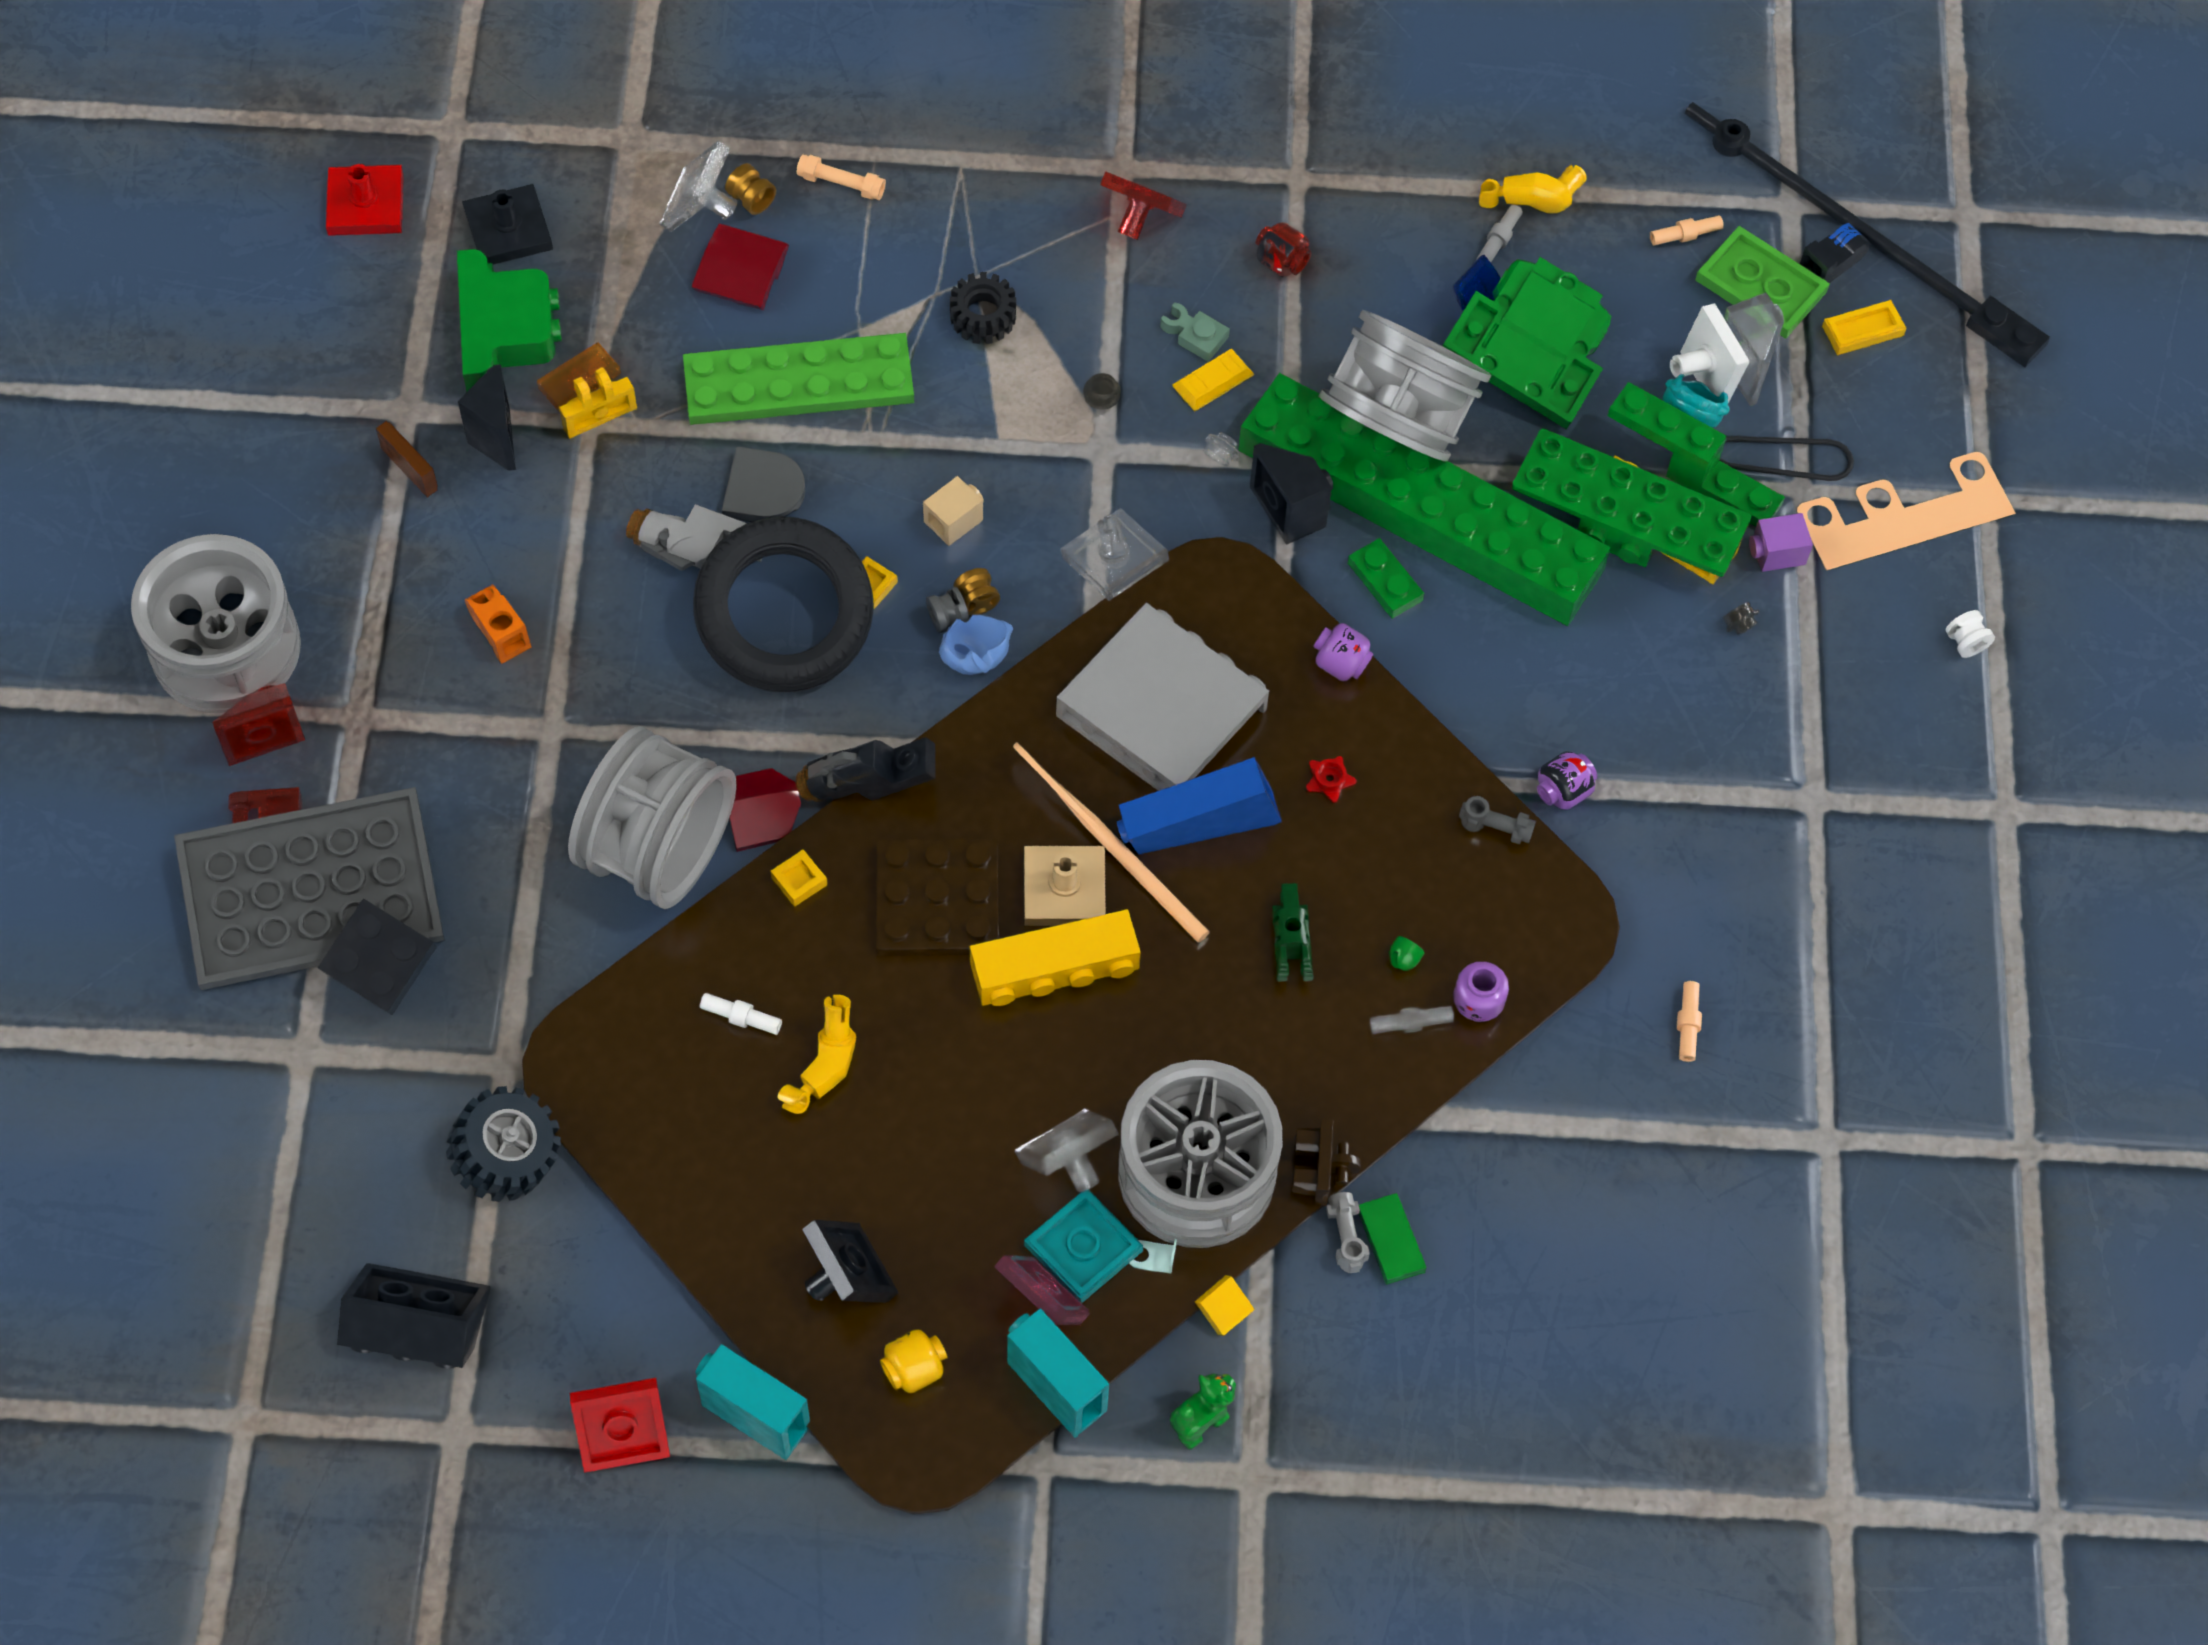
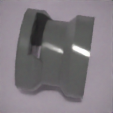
M957 587L948 589L945 595L939 597L936 595L926 597L927 609L938 633L947 631L948 627L956 619H960L963 622L969 620L966 604Z

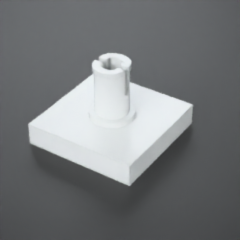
M1714 303L1701 308L1680 351L1681 354L1672 357L1670 369L1675 378L1680 374H1684V377L1693 374L1697 381L1704 383L1716 396H1720L1724 391L1728 395L1729 403L1750 361Z

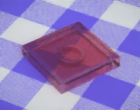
M1004 1255L994 1266L1038 1309L1041 1308L1055 1325H1081L1089 1316V1310L1033 1257Z

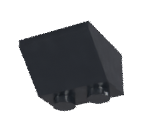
M1262 443L1254 446L1250 489L1285 544L1287 545L1325 528L1328 511L1331 508V490H1333V481L1327 470H1321L1314 458Z

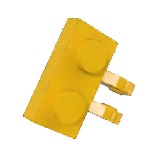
M603 367L595 370V377L600 389L591 393L587 382L582 377L573 380L574 389L578 397L572 398L566 404L559 407L562 426L569 439L637 409L634 387L628 377L618 381H611Z

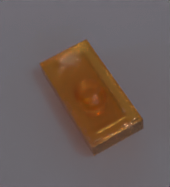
M597 342L538 379L537 386L559 411L560 406L566 404L572 398L578 397L574 389L573 380L582 377L587 382L591 393L599 388L595 377V370L603 367L607 371L610 380L620 375L621 370L615 360Z

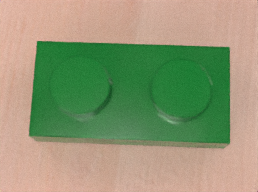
M1380 538L1349 555L1347 564L1391 619L1423 601L1425 593Z

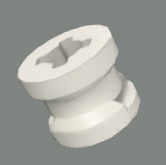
M1978 610L1969 611L1958 616L1946 627V633L1949 638L1957 641V650L1963 658L1971 657L1984 651L1995 640L1991 629L1985 628L1982 624L1983 617Z

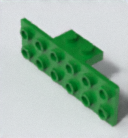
M1544 428L1540 429L1512 483L1514 491L1581 518L1578 527L1579 531L1611 547L1609 553L1619 556L1624 562L1638 564L1645 568L1655 549L1714 575L1723 577L1752 517L1749 513Z

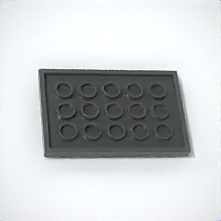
M416 787L174 835L197 981L201 990L319 966L363 898L433 942L445 940Z

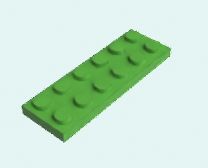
M906 333L683 354L690 425L914 403V389Z

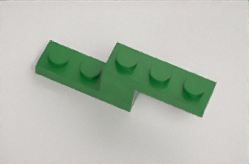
M1630 382L1626 384L1610 406L1607 415L1609 418L1673 452L1666 477L1670 480L1749 513L1752 516L1750 524L1755 527L1758 520L1773 518L1783 505L1785 496L1719 461L1727 438L1725 434Z

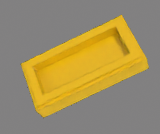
M1892 300L1826 318L1822 325L1837 355L1902 337L1907 329Z

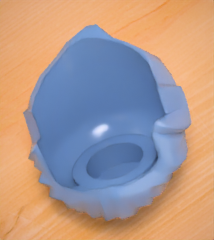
M972 615L967 622L956 619L952 626L948 627L947 633L943 634L938 653L946 665L961 674L987 673L1000 664L1008 653L1013 627L1003 620L986 615Z

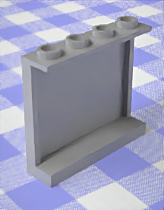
M1145 603L1057 696L1056 716L1156 790L1160 791L1194 779L1257 709L1262 713L1267 710L1269 690L1266 689V686L1259 678L1253 675L1248 676L1238 669L1227 655L1223 653L1217 654L1206 646L1201 637L1192 631L1187 632L1174 623V620L1167 612L1161 609L1156 610L1148 603Z

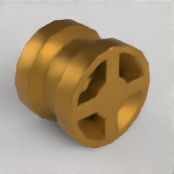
M974 568L966 571L953 584V587L958 588L964 599L968 615L986 613L993 609L1000 601V594L995 587L991 586V576L985 568Z

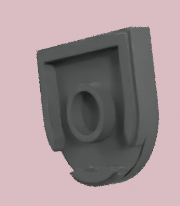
M736 447L722 507L723 515L737 520L753 522L763 518L786 516L800 508L805 497V479L801 468L794 460L777 452Z

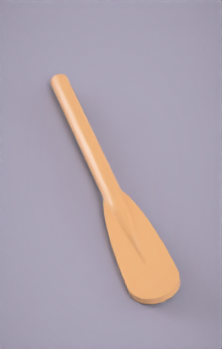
M1016 742L1013 745L1015 750L1048 782L1084 827L1105 846L1119 863L1198 943L1204 940L1209 934V930L1094 813L1051 777Z

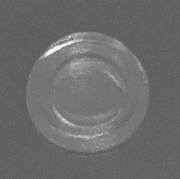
M1219 432L1217 436L1209 434L1205 439L1207 444L1203 451L1215 462L1223 466H1229L1231 461H1237L1240 453L1236 449L1238 444L1228 435Z

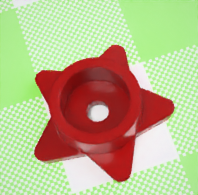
M1341 756L1335 759H1325L1321 762L1315 760L1309 762L1313 778L1306 786L1307 791L1323 792L1332 803L1338 801L1342 789L1352 787L1357 782L1354 777L1347 774L1343 764V757ZM1331 776L1333 780L1328 781L1326 777Z

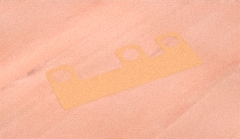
M1973 452L1951 460L1950 468L1963 490L1904 508L1893 485L1887 480H1878L1859 486L1856 490V495L1868 519L1846 526L1830 498L1821 497L1804 502L1797 508V513H1803L1812 543L1826 570L2016 513L1987 458L1980 452ZM1967 460L1979 462L1984 467V476L1979 480L1966 479L1960 471L1962 463ZM1873 488L1886 490L1891 497L1890 504L1885 508L1871 506L1866 499L1868 491ZM1816 505L1824 506L1830 510L1832 519L1825 526L1814 525L1808 519V510Z

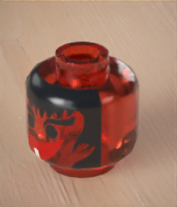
M1278 222L1272 227H1264L1255 242L1258 245L1257 259L1259 262L1281 277L1299 274L1308 264L1312 254L1309 249L1310 242L1307 236L1286 222Z

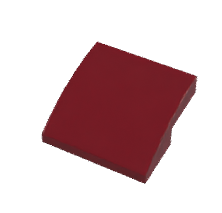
M719 223L704 252L692 288L698 292L764 311L773 281L779 278L789 244Z

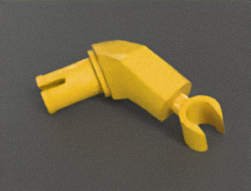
M1569 165L1558 179L1538 172L1504 177L1503 186H1500L1496 180L1487 179L1481 184L1479 205L1483 208H1493L1498 205L1499 197H1504L1506 204L1531 206L1539 211L1550 214L1559 213L1572 205V195L1586 182V173L1578 165H1575L1574 168L1572 165Z
M833 995V1006L830 997L824 1000L825 1023L824 1028L818 1033V1056L800 1075L804 1084L800 1089L790 1084L781 1088L778 1093V1100L784 1102L782 1105L783 1109L795 1114H802L808 1108L811 1094L820 1099L846 1077L856 1042V1034L849 1026L851 1001L848 997Z

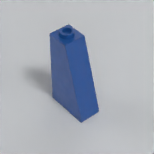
M1255 757L1120 804L1119 809L1122 820L1117 821V826L1124 844L1130 842L1139 855L1281 823L1282 820L1272 788Z

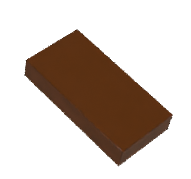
M385 421L378 426L376 431L381 449L426 497L435 493L438 490L434 469L390 422Z

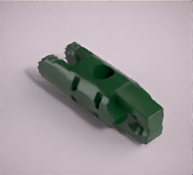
M1297 883L1281 884V905L1272 906L1277 980L1287 981V976L1289 975L1287 959L1301 958L1300 973L1303 981H1312L1314 976L1308 905H1299Z

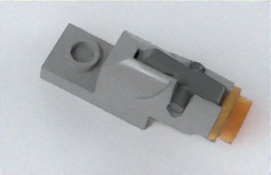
M696 504L687 520L679 516L661 514L648 508L644 511L636 509L628 522L626 536L633 539L634 544L640 546L643 551L683 571L691 566L701 569L712 549L729 533L747 523Z

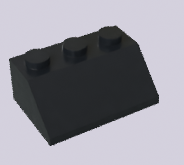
M366 1263L341 1298L337 1345L351 1347L352 1350L359 1353L378 1352L389 1354L402 1361L416 1359L432 1362L436 1366L445 1369L463 1368L475 1348L490 1293V1286Z

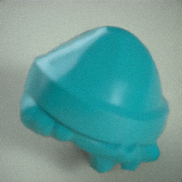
M1680 374L1675 379H1669L1665 383L1667 388L1662 397L1664 402L1712 428L1717 427L1722 421L1723 416L1730 412L1728 395L1724 391L1720 396H1716L1700 381H1682L1684 374Z

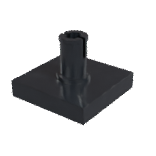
M534 184L510 190H497L490 195L462 201L475 248L484 253L488 263H493L494 265L553 250L552 240Z
M813 1220L802 1229L823 1268L805 1281L808 1293L815 1300L823 1301L836 1290L842 1301L887 1303L899 1293L860 1223Z

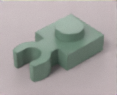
M1173 303L1171 308V314L1177 317V320H1170L1166 316L1161 317L1160 327L1164 332L1179 334L1178 344L1207 362L1211 360L1229 338L1230 328L1201 311L1193 318L1188 315L1187 309L1179 303Z

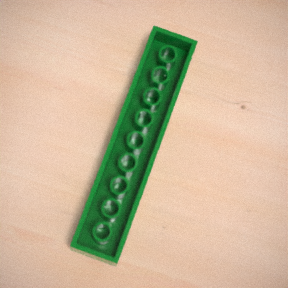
M1281 373L1277 375L1241 425L1238 451L1253 458L1254 446L1262 443L1313 457L1320 469H1326L1333 481L1331 501L1567 627L1605 570L1611 547L1448 461L1438 460L1361 424L1324 402L1319 397V393Z

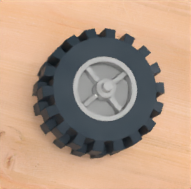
M507 1086L497 1087L493 1094L487 1089L481 1092L477 1099L473 1097L467 1103L452 1125L453 1128L447 1138V1143L450 1146L446 1150L447 1160H455L450 1170L454 1176L462 1175L463 1179L460 1185L465 1189L470 1185L477 1189L474 1194L475 1196L483 1198L488 1193L491 1194V1201L500 1202L505 1195H507L509 1201L518 1199L522 1193L527 1195L555 1163L558 1156L556 1151L560 1147L561 1137L554 1135L558 1131L559 1125L557 1120H549L548 1117L552 1110L548 1105L541 1108L537 1104L540 1098L532 1093L530 1098L523 1096L524 1089L517 1087L514 1088L512 1093H508Z

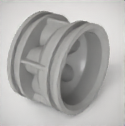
M1362 310L1359 318L1364 323L1361 329L1357 327L1352 328L1351 334L1354 335V338L1336 373H1330L1327 378L1332 383L1330 390L1322 389L1319 397L1333 408L1361 424L1418 452L1447 462L1451 453L1446 447L1449 443L1457 444L1459 438L1456 436L1460 425L1474 398H1480L1483 393L1477 388L1480 381L1488 383L1492 375L1449 349L1386 318Z
M219 534L201 535L184 539L156 555L146 565L136 581L131 599V612L135 628L143 646L147 650L148 658L157 680L162 688L179 703L208 713L237 712L251 708L270 698L282 688L292 675L301 649L300 631L293 610L288 602L286 589L277 566L262 549L253 543L234 536ZM229 593L243 594V600L235 610L227 611L219 606L221 599ZM193 608L202 612L200 622L195 625H185L176 620L185 609ZM264 622L253 637L247 635L252 625ZM195 648L202 651L201 656L185 654L181 651Z
M638 726L630 729L615 742L604 756L583 793L569 836L568 853L570 861L582 869H588L590 873L598 877L614 873L634 885V891L638 897L644 900H651L654 905L662 909L673 907L696 884L720 843L735 800L736 776L734 772L724 766H717L710 759L700 758L671 744L668 739L660 735H654L652 731L644 727Z

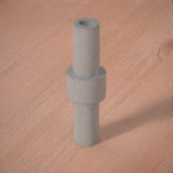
M1510 205L1501 221L1495 223L1487 234L1488 241L1477 257V262L1480 265L1488 267L1498 251L1505 248L1513 236L1512 229L1523 213L1519 206Z

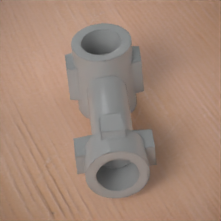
M1350 1192L1336 1193L1328 1198L1329 1205H1327L1326 1211L1328 1219L1336 1218L1342 1246L1340 1249H1337L1335 1255L1337 1265H1340L1341 1269L1345 1272L1357 1273L1360 1272L1364 1262L1369 1259L1368 1245H1365L1360 1238H1357L1353 1215L1359 1214L1360 1211L1358 1201L1353 1200V1195Z

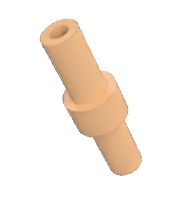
M1718 215L1694 221L1692 218L1677 221L1676 226L1651 231L1650 240L1653 246L1679 240L1681 243L1696 240L1698 235L1722 230L1723 220Z
M1695 981L1683 983L1682 1010L1677 1013V1030L1681 1032L1679 1059L1685 1062H1692L1696 1059L1697 1033L1701 1031L1702 1013L1698 1011L1700 984Z

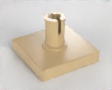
M1024 846L1025 926H1057L1105 915V846Z

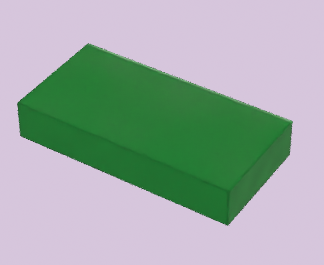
M1394 1193L1359 1204L1360 1211L1358 1215L1386 1285L1425 1273L1427 1269L1398 1194Z

